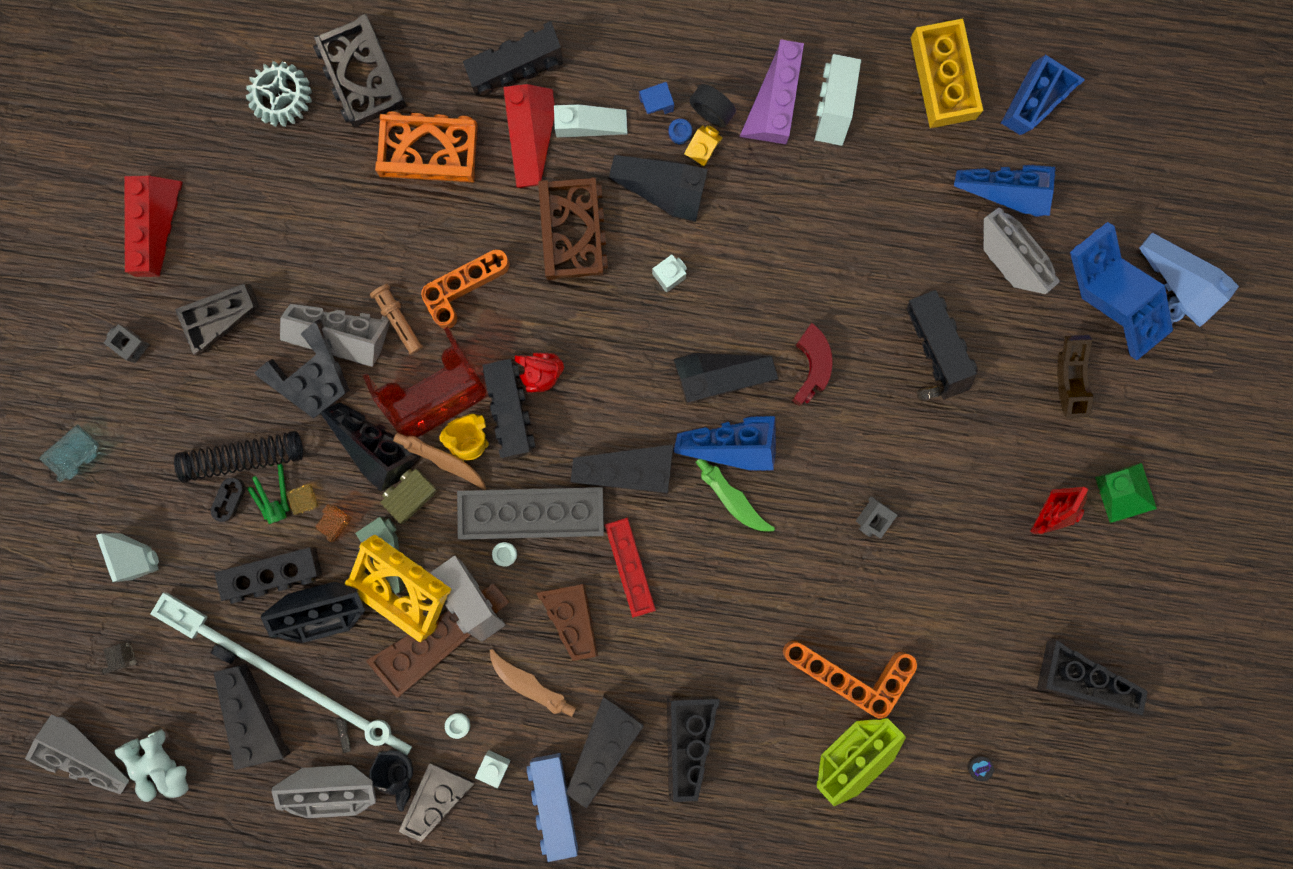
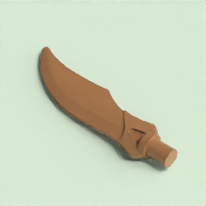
M398 432L396 433L393 441L403 445L409 452L426 459L428 458L439 468L464 478L481 490H486V486L478 473L459 458L429 446L415 436L407 437Z
M493 649L490 650V658L496 673L510 688L546 706L553 714L563 712L571 717L573 716L576 708L567 704L562 694L553 692L546 687L544 688L533 674L511 665Z

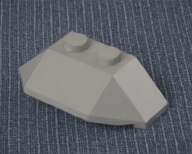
M997 208L984 218V251L1013 287L1046 294L1060 282L1055 275L1050 258L1018 220L1004 213L1001 208Z
M352 765L301 768L273 786L271 790L277 810H286L291 814L304 818L354 816L376 803L373 781Z

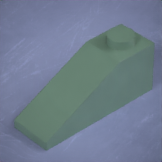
M379 517L355 533L361 543L369 537L377 535L399 551L398 537L395 534L397 528L390 518L386 520L385 517ZM385 577L395 594L404 591L403 580L400 577Z

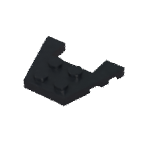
M320 319L301 333L316 355L287 378L273 359L267 361L254 372L257 377L313 419L320 415L322 410L330 407L350 391L339 363L335 362L330 350L332 346L329 339L326 340L322 331L324 326Z

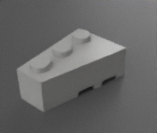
M453 556L430 572L434 577L451 588L445 605L452 614L455 612L459 620L456 622L464 634L468 632L482 642L506 625L502 619L496 616L491 608L493 605L489 600H486L479 589V585L459 558Z

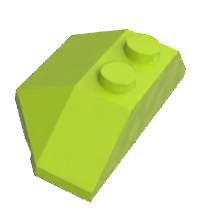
M888 718L856 721L821 755L817 788L833 806L858 796L895 760L906 736Z

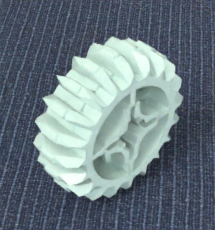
M273 61L271 68L263 64L264 71L262 72L255 69L258 76L256 78L250 77L253 85L246 86L250 92L246 95V98L250 101L248 104L249 108L255 110L254 115L257 118L262 117L261 120L264 123L270 122L273 126H277L280 122L285 127L287 120L295 124L294 117L298 116L300 119H303L301 111H309L305 103L312 102V99L308 96L312 93V89L308 87L310 82L307 78H304V73L301 70L297 71V68L292 64L288 67L287 63L283 61L280 66ZM287 79L295 82L296 92L288 89ZM262 96L270 99L271 109L264 107Z

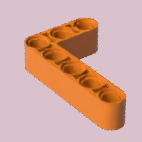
M790 641L783 649L785 659L792 665L877 718H884L890 714L917 669V662L912 655L905 652L895 653L872 689L800 642ZM795 646L800 647V657L791 659L789 656L790 649ZM902 658H908L909 665L905 670H900L898 667V663ZM814 660H820L822 663V667L818 672L810 670V664ZM835 673H841L842 682L838 685H832L831 677ZM889 679H895L896 687L891 691H887L886 682ZM857 686H861L863 689L862 696L853 698L852 690ZM876 700H883V708L875 712L873 710V703Z

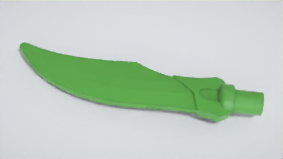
M702 459L696 461V464L702 470V480L711 486L728 511L737 520L759 531L775 530L773 526L765 522L756 513L743 492L728 484L717 466L709 465L706 460Z

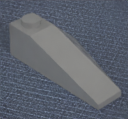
M52 714L34 739L25 758L48 771L56 773L60 769L69 772V778L77 780L84 777L89 779L92 785L118 794L122 793L129 781L75 726L71 725L65 718L56 717Z

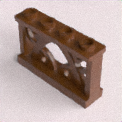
M596 177L550 182L548 180L538 181L546 279L556 280L559 278L604 276L603 269H608L607 254L602 255L601 248L602 245H606L605 231H600V222H604L603 207L598 208V199L602 198L601 184H596ZM579 189H585L590 194V200L587 203L581 201L583 195L576 199V204L571 200L573 194ZM569 190L567 199L550 195V191ZM562 207L565 208L561 218L557 219L553 216L554 211L559 210L562 212ZM592 207L594 211V221L586 212L590 210ZM570 211L577 215L588 227L582 238L573 247L566 236L560 233H553V228L562 225L567 220ZM594 234L596 237V247L589 244ZM563 241L567 245L568 251L565 252L564 246L558 250L556 243ZM588 252H592L595 256V261L590 267H584L578 263L576 256L579 253L583 260L588 261L585 256ZM572 259L576 268L556 270L555 266Z

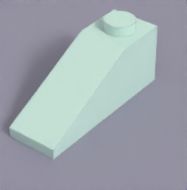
M587 105L554 106L555 132L557 137L627 134L626 110Z

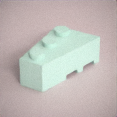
M833 54L830 64H825L823 77L827 79L826 82L822 83L820 97H823V100L819 102L816 116H819L815 136L816 141L843 145L852 120L861 59Z

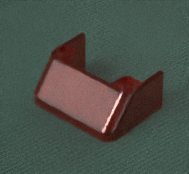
M448 326L444 328V331L452 346L442 353L441 360L445 367L404 391L397 383H388L378 389L367 373L363 375L374 402L396 431L407 437H420L480 402L486 395V389Z

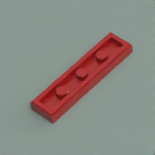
M628 518L605 524L632 618L656 611Z

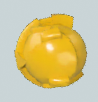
M477 414L456 418L443 429L439 436L440 441L444 444V447L448 448L452 455L463 462L464 460L476 459L481 456L489 445V442L485 439L486 435L482 430L486 427V422L482 415L479 416Z

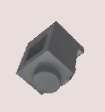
M120 324L113 327L107 333V339L104 342L106 346L126 361L136 363L150 345L127 327Z
M870 496L868 499L869 503L856 522L861 525L859 530L869 537L874 534L881 539L897 517V514Z

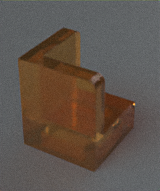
M327 504L322 510L324 516L316 525V529L327 536L326 539L329 542H335L352 518L335 505Z

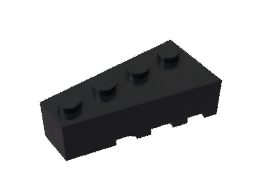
M511 359L482 365L488 396L492 400L490 403L491 413L494 422H497V426H495L496 439L499 445H502V449L499 450L500 458L506 461L533 455L532 449L536 448L534 435H529L527 425H531L528 410H523L522 402L526 401L523 387H518L517 378H520L518 364H513Z

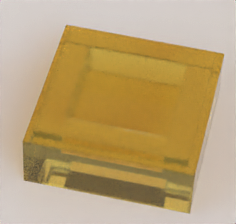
M311 484L286 492L294 515L319 507Z

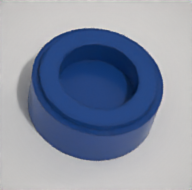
M685 119L674 120L669 126L670 139L676 144H684L690 140L692 136L691 124Z

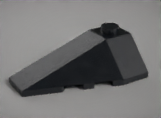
M614 155L609 179L646 199L650 204L666 211L672 217L696 222L708 169L680 163Z
M694 353L673 359L686 405L778 380L772 356Z
M341 402L321 411L322 417L362 474L380 492L398 483L400 477L421 457L409 452L403 445L394 442L395 436L385 431L386 427L381 424L376 426L366 421L363 414Z

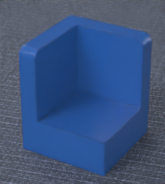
M667 82L639 91L640 102L643 103L647 114L662 109L664 114L674 111V102Z

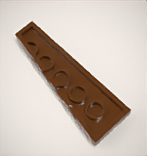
M495 583L481 591L486 600H489L493 605L491 608L495 614L510 602ZM447 611L438 617L435 631L421 643L407 635L369 658L366 662L394 696L398 698L470 637L471 634L468 632L464 634L457 625L456 621L459 618L456 613L452 614L450 611Z

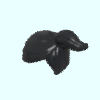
M381 751L377 754L370 769V780L373 781V786L384 794L395 795L398 810L400 812L404 811L405 804L411 796V788L408 784L413 776L412 761L406 754L400 751Z

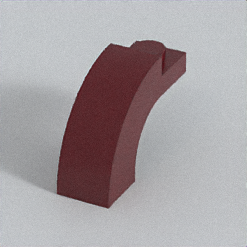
M813 323L809 325L795 345L804 352L809 362L808 377L791 400L798 406L803 402L809 403L816 393L812 390L813 388L822 392L828 384L832 372V353L829 343L823 333Z

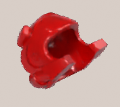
M535 352L533 356H515V361L525 367V372L520 374V379L527 392H545L550 390L564 370L562 360L552 353Z

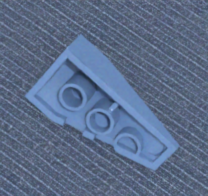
M1151 233L1139 247L1154 271L1161 272L1167 281L1165 284L1167 290H1173L1180 300L1177 303L1180 309L1199 327L1228 302L1239 287L1221 269L1154 233Z

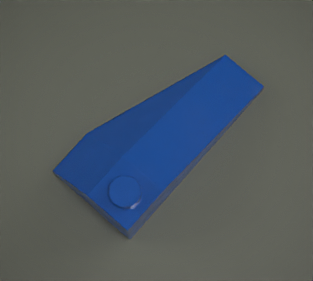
M1025 165L1022 170L1010 171L1009 167H1001V170L997 172H990L985 168L958 170L954 186L1025 214L1050 216L1055 167Z
M775 416L748 417L743 419V423L730 425L729 422L721 424V428L709 430L704 427L678 433L674 452L746 470H774L776 455Z

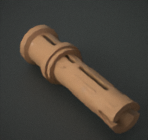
M385 284L371 292L370 296L375 298L381 308L380 313L382 316L388 317L409 354L412 355L421 350L423 346L401 313V304L394 299L389 291V284Z

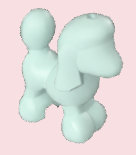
M162 729L149 734L147 738L131 740L115 749L116 756L125 763L130 779L136 783L135 792L137 796L144 802H149L156 797V787L161 794L169 798L180 797L188 791V784L185 778L187 769L184 766L176 767L175 760H170L168 754L163 750L162 744L166 739V735ZM141 747L145 751V754L143 756H140L139 754ZM147 775L151 776L152 780L156 784V787L152 782L147 780Z

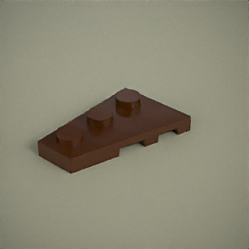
M585 583L537 592L539 600L544 604L547 610L546 613L558 630L559 637L572 661L597 657L598 653Z

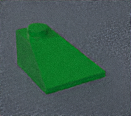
M1142 463L1095 477L1110 523L1157 509Z

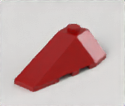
M529 84L503 87L517 188L538 186V181H542L554 121L555 103L553 89Z
M1085 487L1053 489L1030 532L1033 534H1044L1079 522L1084 514L1083 507L1086 503L1088 489Z

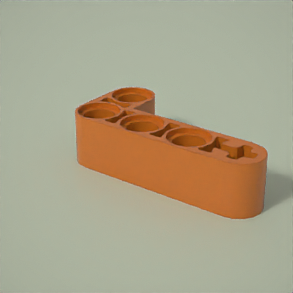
M492 250L423 287L421 292L422 299L433 320L441 328H452L457 322V315L450 303L451 301L504 275L509 270L510 263L506 254L501 250ZM497 258L501 261L502 265L500 267H497L494 260ZM486 263H487V265H488V267H489V269H490V271H491V272H489V273H488L486 267L484 266V264H486ZM474 269H482L481 277L477 279L471 278V272ZM453 280H461V286L458 289H450V283ZM438 290L440 293L439 298L435 301H430L428 299L430 292ZM444 311H449L451 314L450 319L447 322H440V314Z

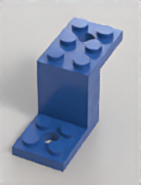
M1109 222L1105 223L1070 252L1082 299L1124 327L1131 357L1138 360L1173 331L1165 285L1121 258L1114 225Z

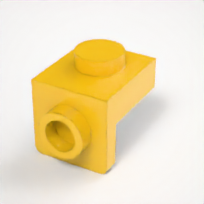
M708 125L706 127L701 126L696 131L684 154L705 166L723 137L718 135L719 131Z

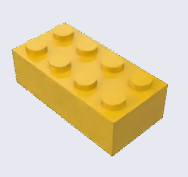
M963 19L916 27L911 36V43L930 128L976 120L983 112Z

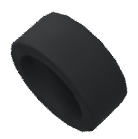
M699 85L689 100L692 108L702 118L721 128L726 127L736 113L733 103L723 93L710 85Z

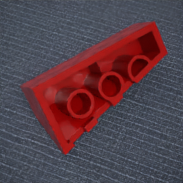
M124 176L125 272L134 277H160L167 248L165 245L172 228L171 220L173 212L177 208L178 202L176 200L183 182L154 176Z

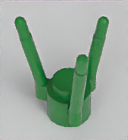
M282 463L278 465L281 494L280 505L278 500L269 502L256 476L253 477V481L262 501L254 489L248 487V491L261 510L264 519H267L268 525L287 518L285 512L290 510L287 504Z

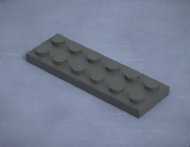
M603 487L457 491L458 539L604 536Z

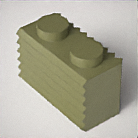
M409 469L400 477L402 482L396 488L391 486L382 495L384 499L380 503L400 524H404L439 491L419 469L414 471Z

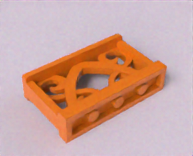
M387 112V115L380 114L378 155L375 171L380 177L474 183L477 123L468 116H459L458 119H452L440 114L434 115V117H425V115L420 113H412L410 116H403L398 112ZM393 127H402L404 129V132L400 135L395 133L396 137L401 141L400 144L392 142L389 138V131ZM457 130L465 131L468 135L466 143L454 148L453 144H457L461 140V136L455 138L453 133ZM430 133L442 143L445 149L435 153L430 159L429 164H423L419 153L410 148V146L422 136ZM387 144L396 149L391 162H386ZM468 150L467 167L461 166L457 153ZM406 152L415 156L413 163L406 162V159L410 157L405 154ZM444 155L450 156L443 158L446 160L445 165L438 164V159Z

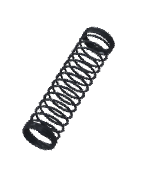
M289 431L288 434L284 432V445L289 456L288 461H285L283 458L282 440L280 435L276 434V446L281 457L280 463L276 461L275 443L272 436L269 435L268 446L273 458L272 464L268 462L266 440L264 437H261L260 446L266 461L265 465L260 463V447L257 439L254 438L252 446L258 462L257 467L253 465L252 447L249 440L246 439L245 451L243 444L238 441L237 451L235 445L231 442L229 451L225 444L222 445L221 451L215 445L214 455L210 447H207L206 455L202 448L199 449L198 455L195 450L190 452V456L186 451L177 452L174 456V469L178 480L184 483L190 480L196 481L198 478L204 479L206 476L208 478H211L213 475L219 476L221 473L223 475H227L228 472L234 474L236 470L242 472L244 468L249 471L252 467L254 469H258L259 466L265 468L267 464L269 466H273L275 463L280 465L282 462L288 463L290 459L293 462H297L303 459L302 441L297 431ZM262 440H263L264 445H265L266 455H265V452H264V449H263ZM255 442H256V445H257L258 456H257L256 449H255ZM247 443L250 449L251 460L248 454ZM239 444L242 449L243 461L240 454ZM232 446H233L234 453H235V461H234L233 455H232V449H231ZM224 447L227 453L228 465L224 455ZM216 448L220 457V466L216 456ZM208 449L211 453L213 469L209 461ZM201 451H202V454H203V457H204V461H205V470H204V468H203L202 461H201V455H200V452H201ZM193 452L197 461V471L193 462ZM237 452L243 466L241 470L238 469ZM245 452L247 459L250 463V468H246L245 466ZM230 457L235 467L234 471L230 470ZM222 458H223L224 464H225V466H226V468H227V472H226V473H224V472L222 471V467H223ZM181 459L184 465L185 476L181 466ZM215 462H216V465H217V467H218V469H219V474H216V473L214 472V471H215ZM207 463L212 472L210 476L207 475ZM192 467L196 474V478H192ZM200 467L204 473L203 477L199 476Z

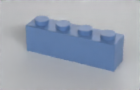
M561 753L532 758L530 766H527L529 781H533L535 790L531 791L533 805H538L539 815H536L537 829L543 832L544 839L540 840L542 855L547 854L548 862L576 857L578 855V845L569 796L566 794L567 785Z

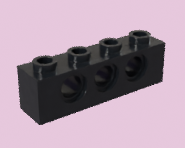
M309 547L214 572L221 601L230 600V604L244 601V596L253 594L254 598L269 594L268 589L277 587L278 591L293 588L292 583L301 581L302 585L316 582L315 577L322 575L316 547ZM292 563L298 568V573L294 577L288 571ZM267 570H271L274 573V579L271 583L265 579ZM244 576L250 579V586L247 589L241 583Z

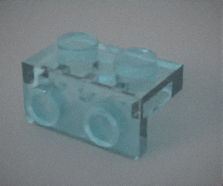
M77 424L46 450L39 459L57 475L56 480L59 482L65 478L70 480L79 472L78 467L82 463L88 464L98 455L96 451L99 444Z

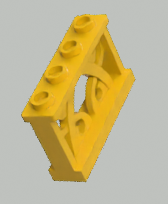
M373 535L360 544V551L345 585L358 589L363 602L421 643L435 631L436 622L446 598L451 592V588L389 545L382 538ZM370 556H371L372 558H374V559H373L374 566H373V564L371 563ZM366 568L371 573L370 575L364 572ZM385 577H400L408 590L409 596L399 598L391 591V587ZM427 598H429L433 601V603L426 604L423 603L422 600H426ZM423 610L429 611L427 617L423 615Z

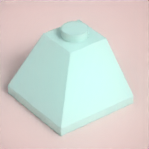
M101 533L96 535L112 582L133 580L159 570L157 566L159 563L158 556L151 547L121 533Z

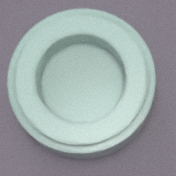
M499 543L493 549V560L499 566H509L515 562L517 550L511 543Z
M462 713L452 714L445 722L446 733L455 739L464 737L470 729V721Z

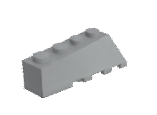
M290 304L281 316V341L312 349L301 333L320 319L324 326L322 329L324 336L331 343L332 348L330 350L333 356L373 367L381 353L390 324L388 317L382 316V319L370 318V314L360 313V317L345 315V311L342 310L328 313L323 312L322 308Z

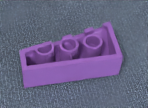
M780 40L776 54L740 137L781 144L787 143L790 135L804 43Z

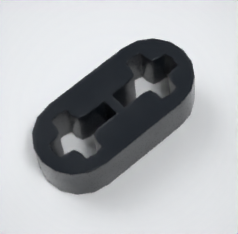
M227 478L222 482L211 507L213 519L219 522H228L234 518L245 493L243 481L237 478ZM236 483L235 487L238 489V492L232 493L230 498H228L231 493L228 486ZM226 502H228L225 508L229 511L228 515L220 517L219 507H224Z

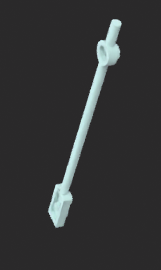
M167 592L161 595L152 610L151 615L193 639L196 638L198 633L202 634L365 731V738L371 745L379 746L386 743L406 755L410 752L412 747L391 735V728L386 721L374 720L369 722L206 626L204 624L207 619L206 615ZM376 728L382 729V736L375 734Z

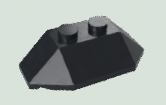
M334 581L285 595L261 614V619L269 637H280L285 640L304 643L350 631L365 612V606L358 589Z

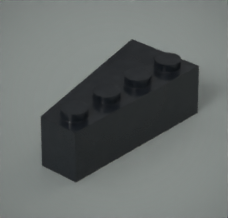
M552 22L544 23L545 29L536 33L533 29L525 32L524 37L517 42L511 39L503 42L497 51L488 49L464 60L463 64L474 94L486 95L491 93L494 88L512 86L517 80L523 78L532 79L540 72L545 70L551 72L564 64L561 46Z
M934 290L909 300L907 312L918 338L924 339L922 342L926 359H932L933 361L932 373L935 381L940 380L944 391L940 393L943 400L970 390L978 368L975 361L970 359L966 352L967 345L965 340L959 338L956 332V322L953 317H949L944 298L942 296L939 297L937 291Z
M673 445L573 458L571 483L668 494Z
M1057 640L1047 641L1037 689L1121 713L1143 716L1147 690L1120 675L1112 673L1106 667L1094 663L1084 657V655L1069 649Z
M247 664L213 672L234 770L282 759L291 754L281 737L282 734L278 726L275 725L270 715L267 704L264 703L260 695V690Z
M605 693L566 792L567 795L585 808L588 807L644 726V721Z
M716 696L667 697L669 798L673 802L698 801L705 770V761L710 747L711 733L715 724L716 710L720 701Z

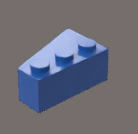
M1044 55L1031 65L1001 124L1019 135L1032 130L1085 79L1049 56Z

